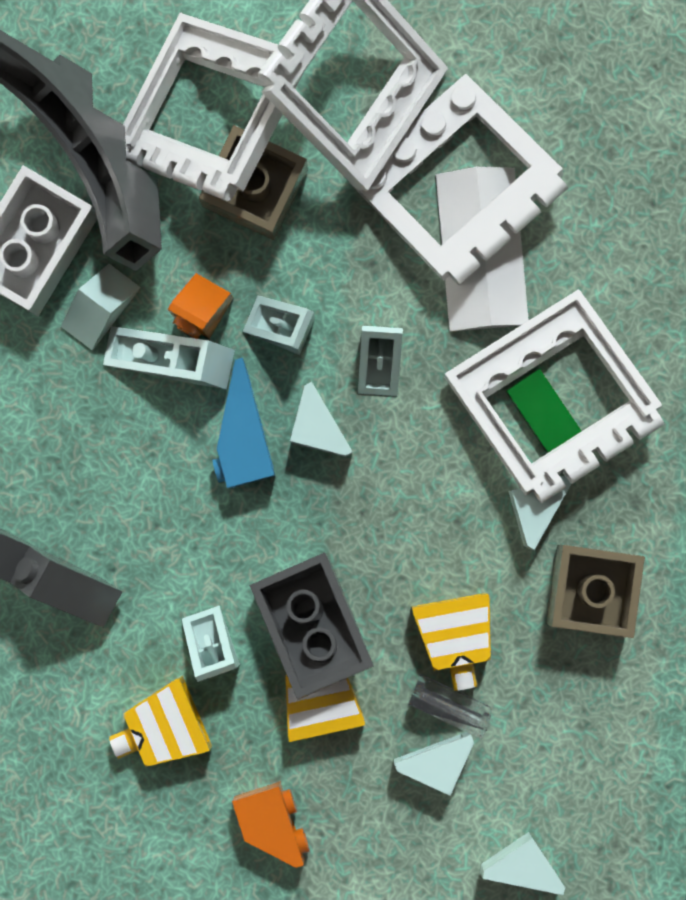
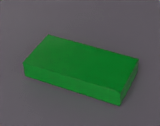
M540 369L505 391L546 453H549L581 432V429Z

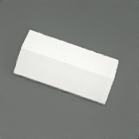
M472 167L436 174L442 245L516 180L515 168ZM506 225L503 229L510 236V241L487 261L476 252L473 256L481 266L460 285L450 276L445 280L449 332L521 326L529 321L521 231L515 234Z

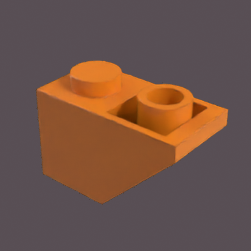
M195 273L174 298L167 310L175 318L173 324L177 326L178 330L191 338L198 339L200 335H203L210 339L233 300V296L227 290Z
M279 781L234 796L232 804L244 841L295 868L304 866V853L310 852L304 829L296 830L291 814L297 813V807L291 789L283 791Z

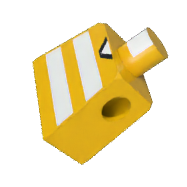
M481 593L411 606L413 617L433 670L450 668L454 691L477 687L474 663L489 661L491 658L489 594Z
M287 674L285 675L289 742L365 726L364 715L349 678L297 700Z
M183 676L176 678L123 713L129 728L109 736L111 747L118 759L139 751L145 766L202 754L210 751L212 748V743Z

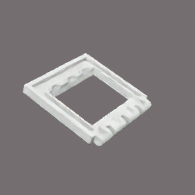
M309 0L299 14L302 21H294L277 46L280 52L274 51L257 76L265 85V88L262 90L264 96L358 191H365L370 188L448 70V67L388 0ZM352 1H354L404 58L348 142H346L294 88V85Z
M179 13L123 123L125 126L126 160L169 179L173 178L174 181L197 190H203L205 193L225 201H230L237 189L244 192L282 116V113L264 94L230 160L149 129L184 60L265 87L257 75L274 51L280 52L277 48L278 44ZM301 77L299 78V80L297 81V83L294 85V88H295V89H296V87H297V85H298V83H299Z
M464 74L415 118L370 188L365 191H358L356 189V191L443 281L450 276L460 285L481 266L473 256L476 252L487 261L511 240L508 233L503 229L506 225L515 234L519 233L541 213L538 206L534 203L536 199L543 206L548 207L568 189V186L561 179L563 168L467 74ZM477 117L528 169L440 246L390 192L407 174H412L421 166L423 160L434 150L446 144L460 127Z
M579 289L445 373L446 381L525 496L533 492L540 503L545 502L566 488L559 476L562 472L573 484L598 468L600 464L593 454L596 450L602 459L607 462L632 446L634 442L627 432L629 429L641 440L664 425L663 419L657 412L662 407L661 402ZM584 336L630 401L538 460L530 463L486 398Z

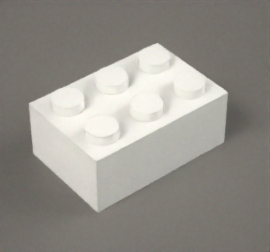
M24 165L0 202V295L38 317L97 221V216L92 205Z

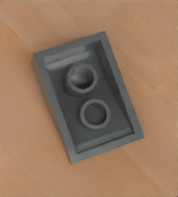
M325 552L250 585L297 700L374 667L332 563Z

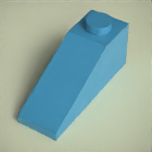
M243 358L236 359L234 362L217 445L219 458L212 460L218 483L225 481L228 489L276 477Z

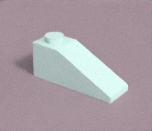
M111 326L103 365L197 385L227 389L235 350L208 340Z

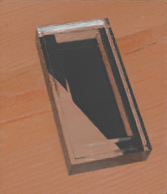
M420 674L414 684L408 705L480 739H483L488 729L492 713L490 706Z

